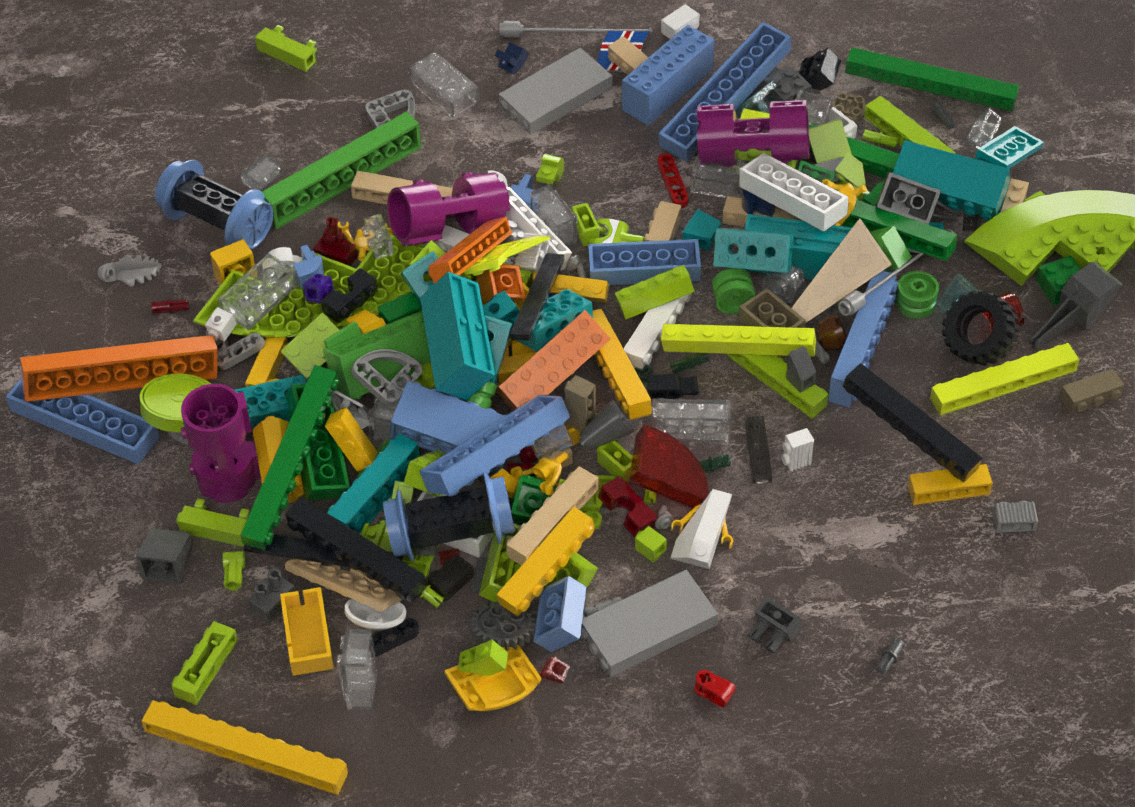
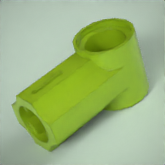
M244 551L223 552L224 588L230 591H237L239 588H242V571L245 569Z

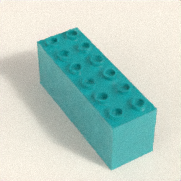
M904 140L893 174L941 190L937 201L950 209L964 211L965 214L970 216L978 215L985 220H990L1000 213L1010 184L1009 168Z
M748 214L745 230L794 234L790 272L744 270L813 280L852 228L832 225L827 230L822 231L805 221ZM752 245L750 247V252L753 255H756L757 248L754 245ZM770 247L768 253L774 257L776 251L773 247Z
M447 272L420 299L435 390L467 400L495 376L479 284Z

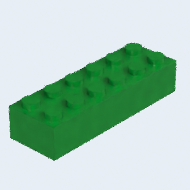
M306 384L291 385L286 394L290 420ZM331 402L329 408L326 407L324 421L318 425L317 437L315 441H311L309 446L311 447L309 456L304 458L302 462L301 478L306 500L340 499L342 493L347 492L350 488L343 451L325 427L330 414L334 413L333 402Z

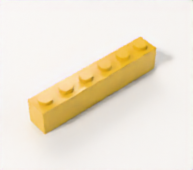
M573 507L496 594L499 604L517 617L522 612H525L529 608L530 602L542 593L543 587L555 578L556 572L568 563L570 556L579 551L583 541L592 536L595 529L593 519Z

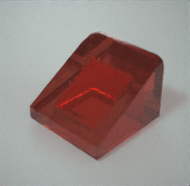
M459 548L438 552L440 565L460 562Z
M551 656L545 661L540 676L562 684L570 666L557 657Z

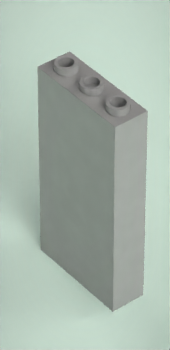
M578 48L499 93L498 104L502 111L507 112L512 120L516 121L523 130L532 135L611 89L612 75L582 48Z
M686 569L583 618L580 636L588 642L592 655L598 657L601 669L607 671L609 676L612 677L717 626L718 613Z

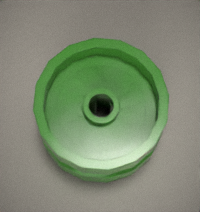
M726 269L718 273L712 280L715 303L718 310L723 313L739 314V306L756 295L752 277L744 269Z
M912 271L903 275L898 282L897 309L903 315L910 318L920 319L931 315L936 309L939 291L937 280L932 275L922 271Z

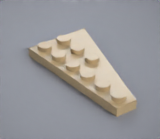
M860 218L792 306V309L806 320L805 323L892 265Z
M291 559L285 562V570L292 572L294 575L322 585L328 590L338 592L344 597L354 599L360 604L368 605L376 611L382 612L402 600L395 592L390 589H384L375 579L370 580L360 570L351 568L350 571L342 570L341 566L338 565L325 566L322 563Z

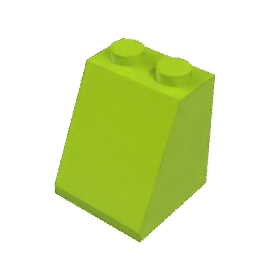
M841 119L809 128V142L816 164L845 157L847 153L852 155Z

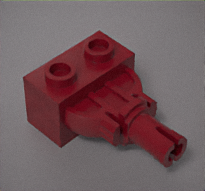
M328 217L326 219L327 228L324 229L323 235L313 248V251L324 257L351 266L357 258L356 245L344 237V233L338 228V219Z

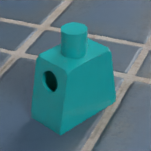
M697 209L682 232V240L698 239L700 249L711 250L715 244L716 229L721 228V222Z

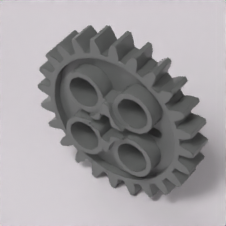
M490 601V606L483 604V609L477 608V613H472L470 632H472V637L476 638L477 643H485L493 639L498 645L505 647L506 651H509V647H513L516 650L517 645L524 647V642L530 643V638H534L537 619L534 618V613H530V608L517 617L501 606L499 602L495 604Z

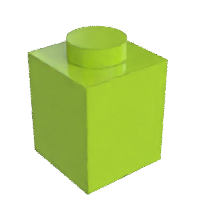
M650 526L643 531H639L635 537V550L652 562H655L666 551L667 539Z

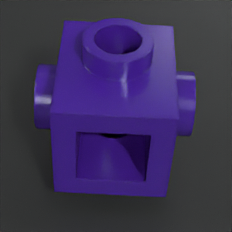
M322 274L313 275L312 278L303 284L306 301L320 304L321 300L334 290L331 277L323 276Z

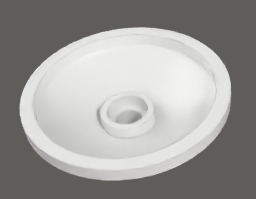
M350 599L346 602L344 609L346 617L352 623L374 631L396 627L406 618V608L401 602L381 612L374 610L368 605L360 604L354 599Z

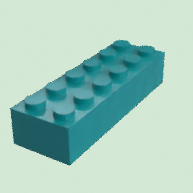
M400 433L395 439H391L385 450L380 452L376 460L365 468L364 473L354 480L347 492L342 493L338 502L328 509L327 514L355 532H362L364 524H371L384 509L383 501L392 499L395 481L404 482L410 461L420 457L418 443Z

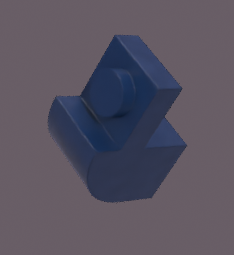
M509 42L505 52L497 50L495 54L500 59L498 67L513 74L517 73L524 65L529 52Z
M743 189L742 208L747 214L754 215L755 212L773 217L775 205Z

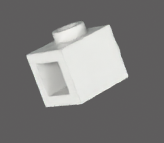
M217 307L205 326L208 335H213L215 340L220 339L225 342L236 326V321L233 314Z

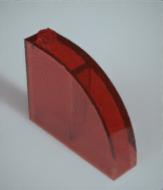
M644 424L636 434L628 482L692 509L702 504L709 495L706 475L696 457L676 438Z

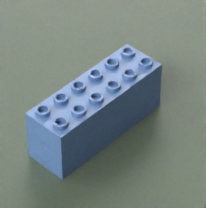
M687 24L622 80V110L649 126L713 70L714 39Z
M407 381L391 421L389 437L395 439L400 433L418 443L420 448L431 452L441 450L447 454L507 416V414L502 415L496 413L491 408L485 409L479 407L474 402H465L458 397L448 396L438 390L425 388L417 382L410 383ZM504 464L490 469V472L496 474L503 468Z

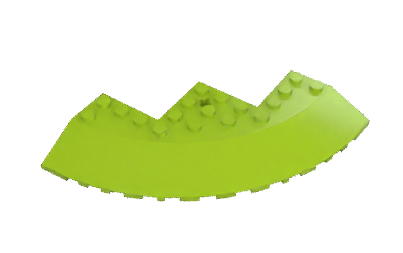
M1079 190L1040 196L1019 203L997 214L976 229L964 240V243L1021 286L1028 281L1038 270V266H1041L1054 251L1064 258L1072 256L1080 269L1090 262H1097L1110 273L1131 249L1135 251V195L1113 191Z
M383 232L357 269L321 255L324 270L323 276L331 277L334 290L341 294L350 293L347 278L359 268L375 277L378 291L373 297L366 300L360 308L353 311L349 317L364 309L378 315V306L412 292L400 274L424 247L418 244L402 247L401 242L394 235ZM232 270L193 322L205 326L218 307L233 314L236 326L232 330V334L248 336L252 333H258L262 337H295L323 311L322 304L306 301L304 289L300 288L294 271L279 288ZM325 315L338 329L348 325L346 319L337 323Z

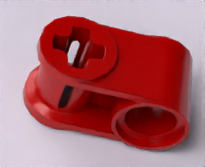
M708 670L699 671L694 685L695 693L719 707H725L736 690L735 685Z

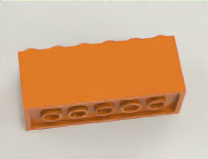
M585 310L497 387L496 393L512 411L538 395H549L610 340V337Z

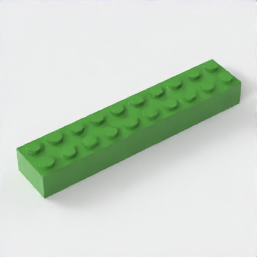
M405 112L262 191L265 201L270 203L273 208L271 225L278 229L351 188L357 171L376 174L420 149L419 123L408 112Z

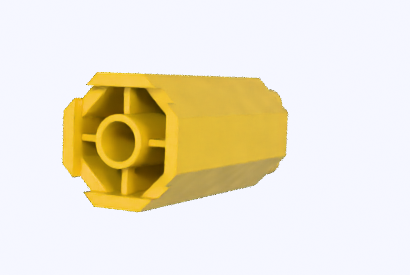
M274 416L266 417L265 420L252 429L262 484L289 424L288 421ZM301 474L296 476V486L294 491L290 492L287 497L289 498L288 503L295 502L304 494Z

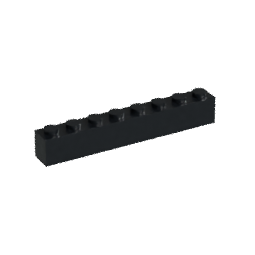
M862 363L846 376L843 388L849 394L855 396L864 406L869 407L878 417L883 418L893 429L902 433L907 440L916 444L925 454L935 459L940 466L949 470L954 477L965 482L979 468L983 459L981 456Z
M300 497L285 513L287 525L291 530L299 531L307 540H313L323 550L332 552L337 559L345 560L354 570L359 569L364 572L367 578L370 580L375 579L384 589H390L395 592L400 599H406L412 603L426 588L427 583L424 574Z

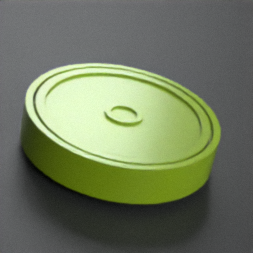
M168 374L149 381L140 392L141 416L148 424L155 428L169 432H181L180 428L184 427L181 415L183 400L194 389L211 383L201 377L189 374Z

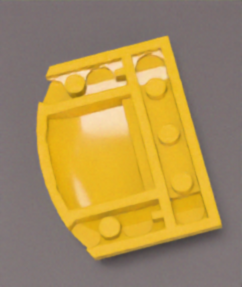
M517 645L516 650L513 647H509V651H506L508 652L506 670L491 676L462 672L458 670V665L444 670V674L468 710L492 711L510 706L528 696L537 684L541 682V676L519 645Z

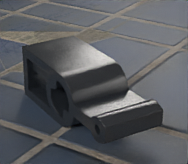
M676 374L648 375L647 387L651 401L674 400L682 395L695 396L699 394L697 376L680 378Z

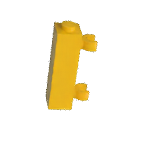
M266 337L265 345L260 350L245 382L246 387L280 380L275 378L284 358L281 350L288 344L287 337Z

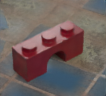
M621 476L602 485L598 498L610 511L617 507H622L629 511L623 526L634 538L639 531L645 530L648 526L652 529L654 528L658 518L655 512L643 502L642 498L632 490L628 482L624 481Z

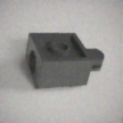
M792 66L782 71L775 67L763 79L762 95L769 102L797 100L809 102L811 100L812 86Z

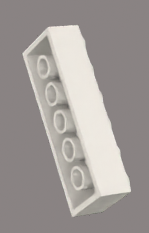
M765 153L740 168L739 187L822 231L827 230L847 215L848 196Z

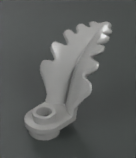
M125 255L118 262H111L100 266L98 277L104 282L120 280L132 287L135 285V280L140 284H144V277L148 280H152L151 275L156 277V272H160L162 264L158 260L155 261L154 258H151L149 261V256H146L142 261L141 255H137L134 260H132L130 255Z

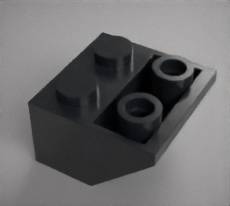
M826 48L823 51H818L811 57H806L801 62L799 74L812 86V89L821 91L834 84L841 60L829 48Z

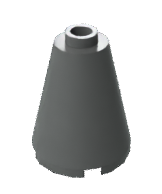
M612 399L579 434L581 438L578 440L584 449L588 447L592 450L632 434L634 429Z

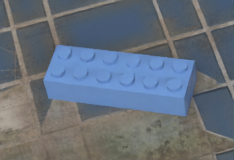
M698 239L588 244L590 279L608 281L609 285L637 284L682 265L687 269L692 282L700 281L701 279Z

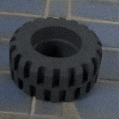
M974 290L969 291L968 296L965 294L960 295V300H954L951 303L952 308L946 310L947 318L943 319L942 325L945 326V329L942 330V335L946 337L944 340L946 346L950 347V351L957 355V357L974 365L979 364L983 366L987 365L988 362L994 364L998 362L997 358H1005L1007 356L1005 353L1007 351L1011 352L1014 348L1011 346L1013 341L1017 342L1018 336L1015 335L1019 331V325L1015 323L1018 321V317L1013 313V307L1001 297L991 292L988 293L985 290H979L978 292ZM990 312L994 320L991 335L982 343L971 344L967 335L969 323L979 313Z

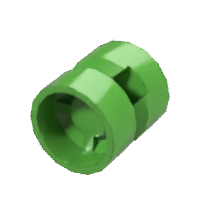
M487 382L466 402H474L479 407L485 409L491 408L493 401L490 398L495 396L498 386Z

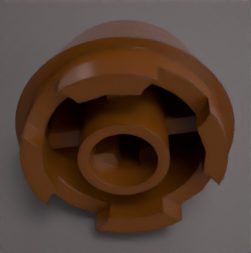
M838 314L829 315L817 324L819 330L816 333L820 344L823 343L826 350H842L844 347L846 334L841 320L837 321L839 319Z

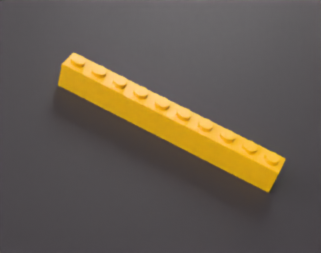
M152 700L142 719L144 731L336 795L339 794L348 775L347 764L339 758L332 759L320 752L307 751L301 746H292L280 739L268 738L262 733L255 734L243 727L228 725L222 720L215 721L203 714L191 713L185 708L178 709L163 701L157 702Z

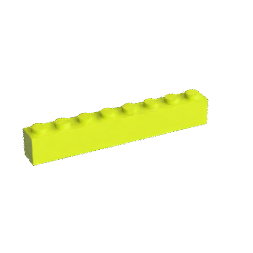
M663 324L661 342L664 352L788 356L792 350L804 346L809 356L815 357L816 335L814 328Z
M1069 343L1057 345L1045 351L1041 350L1017 360L1007 361L1001 365L989 367L986 370L973 372L961 378H954L951 381L936 384L931 389L930 400L939 415H943L1077 371L1079 358Z

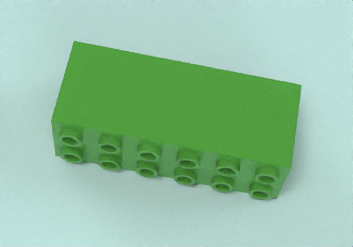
M423 311L323 349L328 369L337 372L339 385L336 391L353 400H358L362 395L371 393L353 377L351 367L360 357L375 350H395L411 356L421 365L431 363ZM378 360L369 363L389 382L404 367L397 362ZM363 367L358 368V372L363 371ZM411 368L406 375L410 377L415 368ZM370 379L374 387H379L380 383L377 379Z

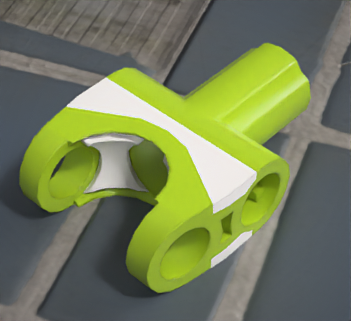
M602 218L597 220V224L600 228L599 233L604 235V237L592 238L588 244L644 242V236L628 234L629 226L623 221Z

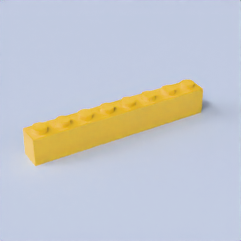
M593 310V319L610 337V340L594 355H596L598 366H602L604 377L608 378L610 389H614L617 402H621L623 413H626L630 420L651 415V399L603 310Z

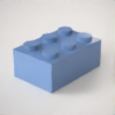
M567 576L543 588L540 594L537 625L533 642L553 652L580 639L586 586Z

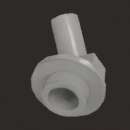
M579 255L571 256L567 262L568 270H577L579 277L586 278L585 269L580 262Z
M662 505L657 513L658 518L655 526L658 529L669 528L674 520L665 505Z

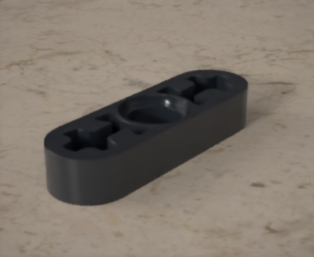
M407 618L396 627L382 630L366 638L363 643L365 654L369 657H377L414 639L419 634L418 622L415 619ZM406 627L413 628V630L410 631L409 629H406ZM390 634L397 636L394 641H387L386 637ZM373 644V646H376L377 648L373 649L372 647H370V645Z

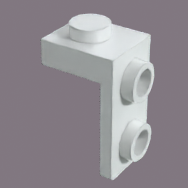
M832 107L830 109L829 121L841 119L846 136L853 139L856 138L857 124L843 115L841 111Z

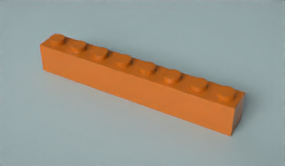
M507 217L486 221L429 265V276L435 284L447 272L458 276L511 235L512 231Z

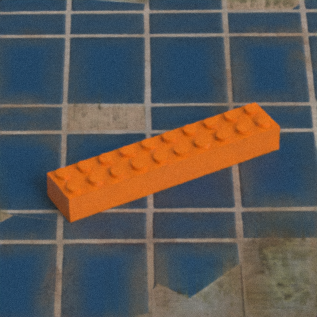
M213 335L20 357L22 390L25 402L143 388L149 381L168 374H189L205 380L217 379V346Z

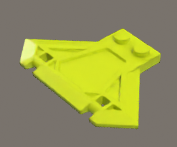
M532 236L497 245L464 271L465 275H480L484 270L488 269L490 272L500 269V266L509 257L549 240L550 236Z

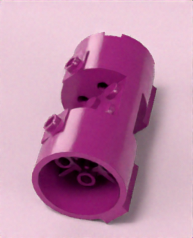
M807 101L770 102V118L736 119L734 104L698 106L697 144L699 159H701L700 165L719 164L724 167L737 165L738 149L741 152H745L750 149L764 151L771 148V156L784 164L791 162V160L809 159Z
M472 172L462 173V177L455 179L452 195L441 197L439 190L431 181L424 182V179L415 180L412 185L395 187L390 191L387 201V213L392 232L401 242L402 247L428 243L431 240L434 242L442 239L441 234L444 230L445 219L455 217L460 227L466 233L471 234L486 221L505 217L506 211L510 210L509 195L504 181L500 182L498 174L494 172L472 175Z
M222 384L200 386L191 391L181 405V415L184 427L180 428L183 440L187 439L189 447L191 446L194 449L193 455H191L193 463L189 464L191 475H196L199 490L205 497L214 499L218 503L235 502L245 497L251 487L255 485L256 480L261 479L253 441L247 442L245 440L246 433L252 432L244 393H237L232 388Z

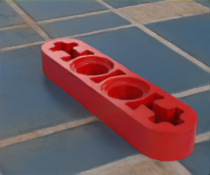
M661 154L658 156L657 165L673 204L681 205V209L686 208L689 204V196L675 161L670 154ZM667 173H673V174H675V175L672 176V177H669V176H667L666 174H667ZM677 185V186H679L680 188H679V189H673V188H671V186Z

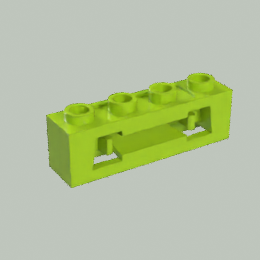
M213 621L210 628H206L202 640L195 645L193 654L189 660L187 659L184 662L182 671L172 681L175 697L194 705L198 704L238 641L235 629Z

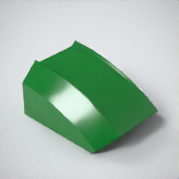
M521 475L519 477L510 505L513 523L526 524L531 519L534 511L539 510L543 506L546 498L552 496L547 495L546 492L543 493L540 489V484L546 480L530 475Z

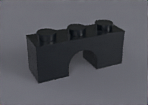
M361 268L347 278L350 293L341 294L333 290L321 300L323 313L337 323L347 319L353 311L360 308L366 300L373 297L378 291L376 278Z

